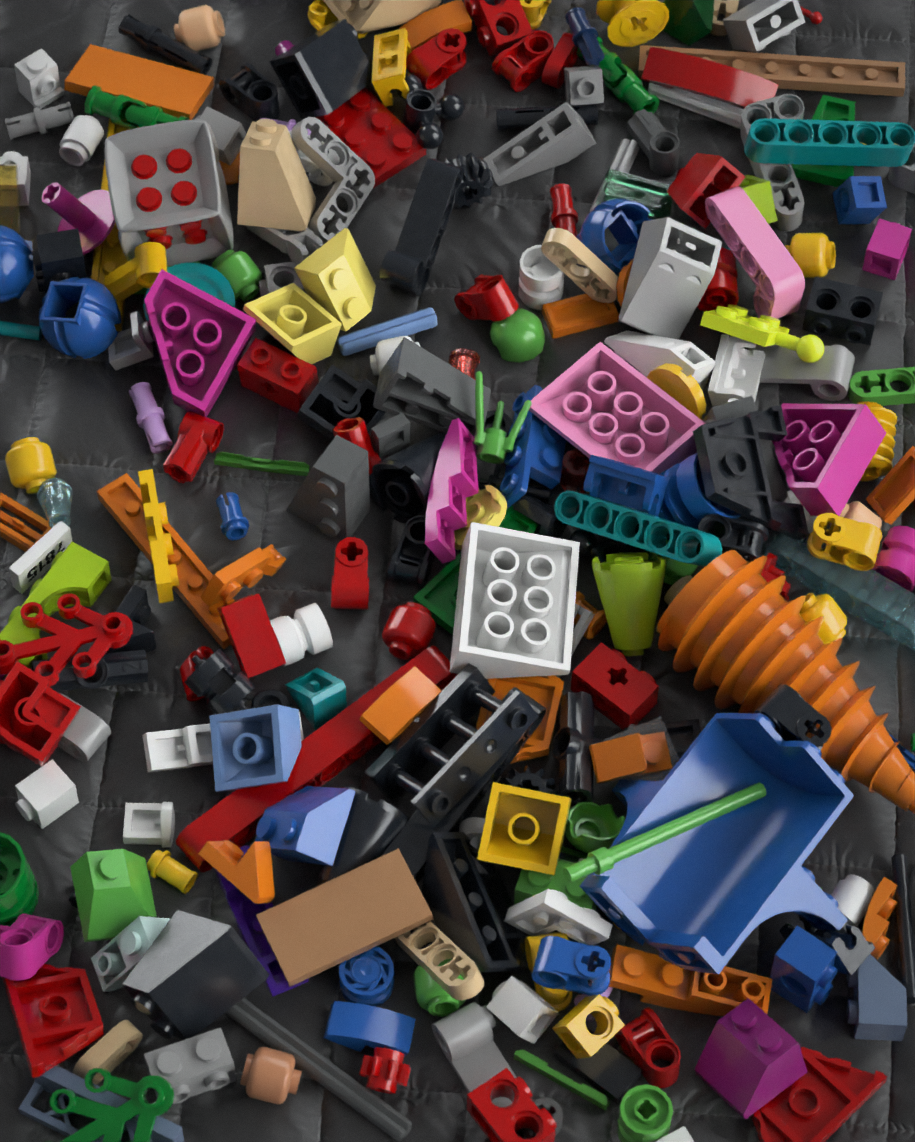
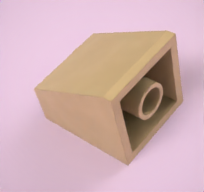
M261 119L257 122L252 121L240 146L237 224L302 232V230H306L316 206V197L286 125L277 124V122L270 119Z

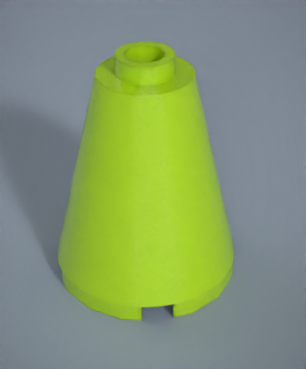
M626 552L606 555V562L600 563L598 557L592 560V569L615 649L622 650L624 656L643 655L644 649L652 646L667 566V558L665 556L657 554V561L648 560L647 552Z

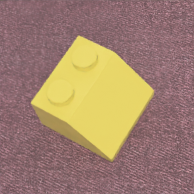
M344 228L294 267L306 293L342 323L340 330L348 331L372 311L376 285L349 229Z
M291 283L246 303L243 307V310L249 316L256 319V323L295 357L314 364L332 355L342 323L295 283Z

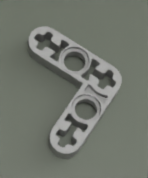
M308 117L293 126L292 139L294 144L335 182L308 225L309 229L326 243L341 230L347 229L373 189L375 176L372 169L325 124L315 117ZM307 128L310 129V131H311V134H310L311 140L308 139V137H307V135H308V130H307ZM329 149L337 152L339 156L338 165L330 162L328 158ZM357 174L360 177L358 181L360 185L350 189L349 187L353 186L357 180ZM337 196H342L347 201V212H342L337 207ZM330 219H334V221H332L327 227V232L329 234H326L324 232L325 225L323 223L329 221Z

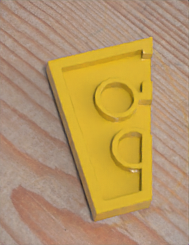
M153 469L138 471L159 603L174 601L172 587L179 586L176 564L168 565L167 555H174L171 534H163L162 529L163 524H168L165 502L158 503Z

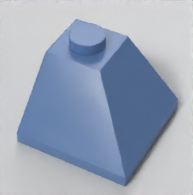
M277 704L210 715L215 792L288 781L302 747L299 709Z

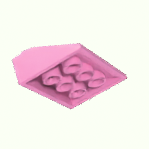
M601 342L530 400L532 405L529 409L530 412L589 459L591 455L601 456L657 474L697 453L693 431L706 424Z

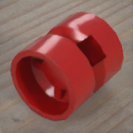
M725 248L720 250L715 274L697 305V308L702 311L716 310L717 306L728 307V304H738L737 258L731 250Z

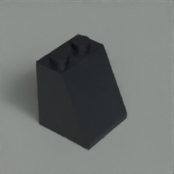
M346 19L330 23L269 61L301 120L308 117L328 115L369 85L372 79L373 61L368 54L363 52L358 43V34L355 28Z
M177 910L122 985L133 997L131 999L132 1005L148 1015L153 1021L151 1027L156 1033L166 1039L174 1036L185 1040L196 1036L268 978L269 973L231 925Z

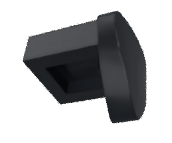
M534 496L521 497L513 507L514 510L541 525L539 535L560 538L567 524L558 520L554 507Z

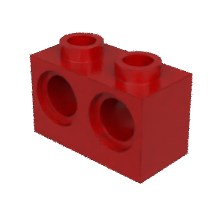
M464 0L469 16L474 18L477 25L478 40L483 47H486L489 56L510 48L532 32L519 0H494V6L487 4L485 0ZM496 26L505 28L508 36L500 34Z
M505 1068L467 1094V1111L491 1142H555V1129L557 1126L553 1117L544 1107L539 1109L531 1099L532 1092L527 1083L520 1076L515 1078L508 1068ZM497 1097H506L511 1100L512 1104L502 1108L494 1105L492 1101ZM522 1128H529L537 1135L531 1139H523L516 1132Z

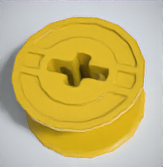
M599 0L597 3V15L603 22L609 24L607 27L608 38L612 44L620 47H633L646 43L656 37L665 28L669 20L668 8L658 0Z

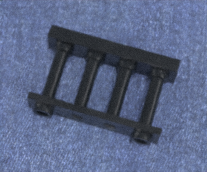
M468 663L365 773L379 790L391 800L403 789L415 796L411 803L429 825L435 827L539 716L521 692L517 690L505 702L493 696L496 691L479 669ZM480 707L492 712L493 715L479 729L466 723ZM456 734L467 742L451 757L441 751V749ZM430 761L441 768V770L425 785L414 777Z

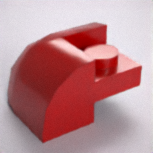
M17 661L0 686V739L9 748L42 767L57 748L59 741L79 713L81 706L48 687L49 680Z

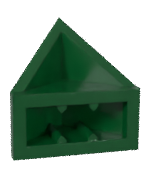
M665 0L662 2L669 10V20L663 31L686 45L690 46L712 31L714 0Z

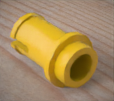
M159 849L156 850L147 863V869L150 871L152 878L159 877L184 894L190 891L198 877L197 872L190 870L173 859L171 852L168 850L164 852Z

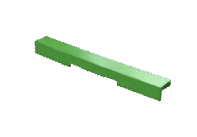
M227 452L216 453V458L214 459L215 465L299 476H307L309 473V465L305 462L252 458Z
M524 1049L514 1053V1059L605 1111L608 1108L610 1102L607 1101L606 1095L584 1083L582 1085L576 1083L567 1076L548 1067L547 1062Z

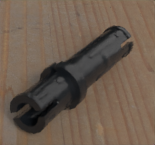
M130 14L126 15L119 25V33L142 44L144 50L148 52L155 51L190 71L207 75L212 66V58L206 57L185 44L162 33V29L156 25L149 26Z
M560 102V105L547 107L497 108V130L529 128L565 102ZM597 104L571 106L583 118L586 125H598Z

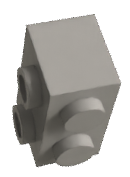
M755 0L722 20L733 50L753 53L765 49L769 43L787 36L791 33V30L805 23L798 0Z
M221 1027L144 1054L148 1075L161 1076L171 1084L174 1092L172 1104L183 1102L192 1096L209 1090L220 1089L236 1081L234 1061ZM154 1089L156 1098L158 1099V1093H157V1091Z

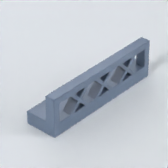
M56 1065L41 1076L34 1078L35 1082L20 1105L19 1113L68 1137L78 1131L69 1122L68 1115L73 1112L59 1114L52 1110L44 1113L33 1107L43 1090L52 1094L58 1089H70L76 1096L114 1107H119L128 1100L108 1090L104 1093L90 1092L85 1086V1079ZM65 1093L59 1097L62 1109L68 1107L65 1106L64 1100L69 1102V1097ZM139 1115L127 1121L124 1130L128 1131L131 1141L134 1139ZM63 1116L65 1123L56 1118ZM157 1116L150 1142H185L182 1127L161 1116ZM104 1136L100 1137V1140L97 1139L94 1142H103Z

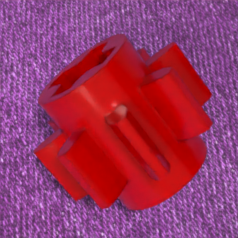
M375 1047L373 1057L364 1055L359 1074L362 1077L368 1078L366 1088L381 1093L396 1094L397 1085L407 1086L411 1067L408 1064H403L405 1054L388 1048Z

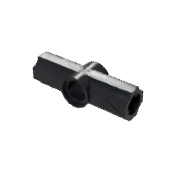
M145 649L105 653L97 664L99 668L97 678L90 682H86L83 678L75 675L72 664L73 656L59 674L58 682L50 688L55 691L148 682L149 672ZM50 659L31 661V670L35 672V668L39 663L49 661ZM45 672L42 676H49L52 672Z
M583 691L577 693L568 692L561 697L560 730L554 737L551 749L553 757L560 760L559 795L571 798L570 806H574L578 802H591L593 800L594 768L589 746L601 742L599 738L594 737V702L592 701V695Z

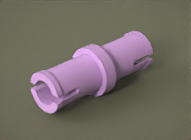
M140 382L133 385L131 390H129L130 397H132L138 413L136 420L138 426L145 431L151 452L156 454L163 453L173 445L163 422L165 414L163 409L157 406L151 385L148 382Z

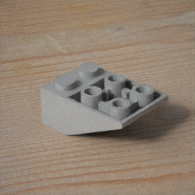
M669 217L643 221L618 321L650 335L679 340L715 274L722 241Z

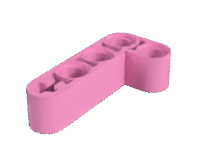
M737 186L706 198L705 210L710 222L756 285L753 304L758 317L760 318V315H767L779 319L798 311L805 288L803 273L746 192Z

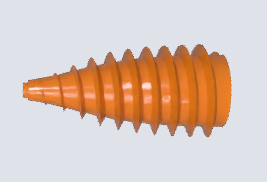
M730 550L706 565L677 594L663 613L657 626V632L660 634L658 641L659 649L662 651L677 650L673 661V670L677 673H683L697 668L693 684L695 690L705 691L718 686L719 689L715 698L716 708L726 709L739 704L741 707L738 713H754L778 685L785 684L790 686L801 695L803 700L830 722L831 736L821 749V757L828 766L840 771L845 782L854 779L868 787L870 793L876 792L904 811L910 810L915 814V773L913 768L909 766L898 749L899 742L892 740L883 725L889 713L877 716L869 702L876 686L859 690L853 679L860 661L842 666L837 659L836 654L843 638L826 644L823 643L818 632L824 621V616L805 622L799 614L805 601V596L803 595L787 602L780 595L786 581V576H780L769 582L762 577L761 573L767 560L766 556H761L748 563L736 550ZM809 732L806 736L811 739L814 735Z

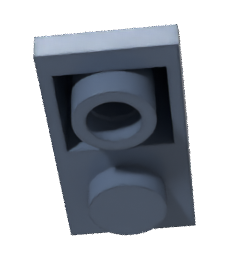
M870 954L852 975L846 974L847 987L853 988L854 1000H848L847 1024L854 1025V1039L902 1041L907 1028L906 988Z

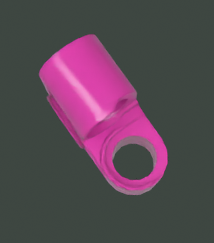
M22 913L11 926L0 925V976L16 981L34 976L38 969L52 955L59 951L64 938L63 923L60 920Z

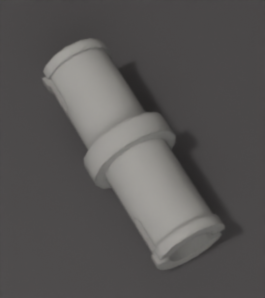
M70 101L64 104L40 110V107L33 108L34 112L4 120L10 140H13L14 138L39 131L40 134L47 133L46 129L72 123L74 114Z

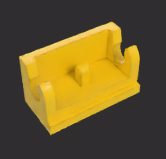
M406 28L374 36L371 82L385 107L393 105V95L390 90H400L405 99L409 93V87L405 81L406 57L411 53V45L407 39L408 32Z

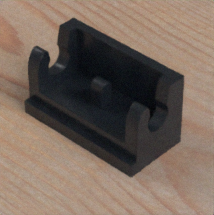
M799 916L800 921L804 924L805 931L837 951L834 967L838 969L837 972L852 975L875 949L873 943L867 941L860 929L855 926L846 925V931L850 934L847 935L831 930L815 929L807 920ZM785 923L779 930L785 941L795 928L791 924Z

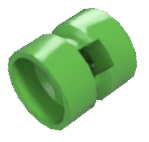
M648 1084L638 1085L628 1090L622 1098L619 1110L617 1133L620 1142H655L668 1135L673 1115L672 1102L668 1095L660 1088Z

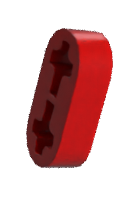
M565 32L561 36L543 69L541 79L543 84L557 89L562 86L565 81L564 68L573 67L578 58L576 55L578 47L572 41L573 34Z

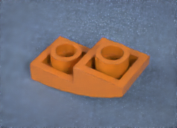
M456 0L416 16L399 29L406 28L408 32L407 39L411 45L412 52L415 48L422 46L445 29L454 28L463 33L472 31V20L463 1Z
M414 666L386 690L361 715L359 720L388 745L413 722L415 717L442 690Z
M883 877L871 898L861 929L865 939L872 942L875 946L871 955L876 959L880 958L890 942V939L886 937L890 924L887 920L897 905V901L893 900L897 884L886 877Z

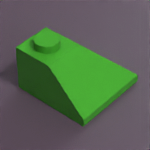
M125 849L86 852L70 867L84 942L111 940L137 917H157L146 859Z

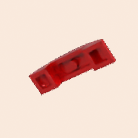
M650 47L641 80L671 89L673 87L733 104L743 109L751 103L775 97L778 84L740 69L656 47Z

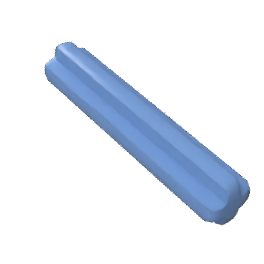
M428 307L339 336L337 338V345L341 354L347 356L375 347L381 340L408 336L436 327L437 316L434 309Z

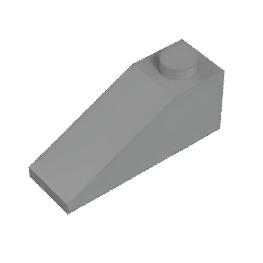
M565 102L485 157L484 160L487 162L489 169H491L496 184L502 186L565 164L596 144L583 118Z

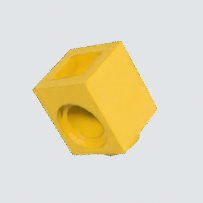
M597 994L583 998L552 1029L574 1056L580 1059L592 1057L625 1024L618 1017L619 1010L616 1005L607 997ZM589 1014L595 1018L597 1023L594 1034H591L586 1028V1018Z

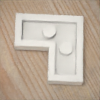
M549 889L509 907L504 920L530 936L548 934L557 930L567 934L568 937L587 945H595L609 939L613 926L611 923L600 918L598 912L589 908H582L569 901L564 893Z

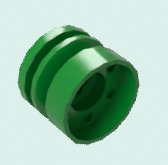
M0 832V925L11 926L22 913L32 915L38 903L39 886L21 846L10 835Z

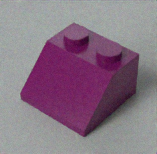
M749 998L717 1021L694 1068L695 1073L745 1120L807 1073L799 1043Z

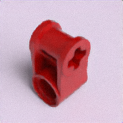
M454 28L441 31L422 46L415 48L407 56L406 70L410 74L416 75L426 89L432 90L438 87L445 79L465 66L466 53L464 49L466 46V36L463 32Z
M542 30L530 32L516 44L498 54L492 64L493 72L497 75H503L510 82V86L514 91L521 92L542 76L545 64L554 50L553 37Z
M481 274L475 278L474 285L466 292L458 293L454 298L458 310L470 320L501 321L511 316L519 308V303L502 275L486 276Z
M347 537L341 540L335 549L331 608L368 610V547L359 538Z
M650 1007L642 1009V1015L625 1024L615 1034V1038L625 1054L642 1069V1075L650 1085L658 1088H667L672 1086L678 1079L681 1052L664 1029L657 1014ZM658 1059H664L671 1063V1065L660 1068L654 1065L653 1062Z

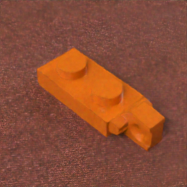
M272 544L264 549L258 547L216 572L203 591L201 599L209 607L222 599L228 602L237 595L242 587L247 586L251 588L257 584L264 574L273 576L283 566L286 558Z

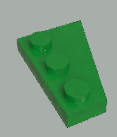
M823 95L811 120L855 121V102ZM791 164L796 178L839 187L850 176H854V166Z

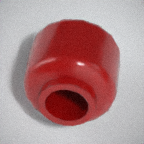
M408 602L405 605L396 606L391 611L382 631V640L389 648L390 654L402 660H407L410 657L414 658L429 647L436 631V623L432 618L431 612L426 607L418 603Z

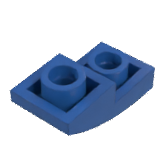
M334 1001L331 1004L324 1038L358 1052H361L365 1046L374 1049L375 1047H382L405 1054V1057L409 1053L416 1019L376 1006Z

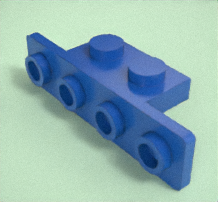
M534 385L526 393L522 392L514 401L512 407L514 418L509 433L525 401L532 400L542 391L540 386ZM528 411L515 439L513 452H507L504 460L506 469L500 490L506 499L507 509L526 494L529 477L550 489H553L560 483L566 439L530 411Z

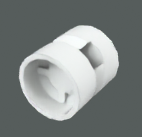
M535 245L524 251L519 264V297L528 307L542 310L543 304L561 300L564 287V273L542 253V245Z
M316 603L297 609L294 613V619L289 616H280L270 620L286 664L282 665L284 667L303 659L306 650L315 655L333 647L329 626Z

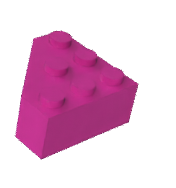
M161 269L144 302L173 403L186 411H192L207 417L256 330V319Z
M782 403L781 407L787 436L780 441L772 442L776 449L774 451L780 466L786 474L789 488L810 516H819L823 513H834L840 516L885 437L886 431L866 404Z

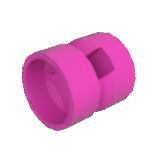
M894 526L888 530L882 543V549L877 554L875 566L869 571L871 580L882 590L902 596L908 595L914 590L915 529L908 526Z

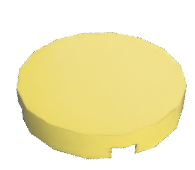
M484 485L486 489L480 490L478 488V494L466 498L467 526L454 531L456 550L462 549V543L471 522L496 527L500 526L506 515L507 502L503 494L495 487Z

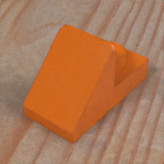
M664 731L646 735L635 733L589 746L597 783L659 773L672 769Z
M228 840L207 841L199 852L201 857L253 903H271L275 897L271 846L268 841L254 842L245 854L238 846Z

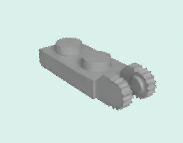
M247 225V229L262 240L269 242L280 249L281 252L288 253L291 261L297 263V265L325 244L322 239L308 228L301 232Z

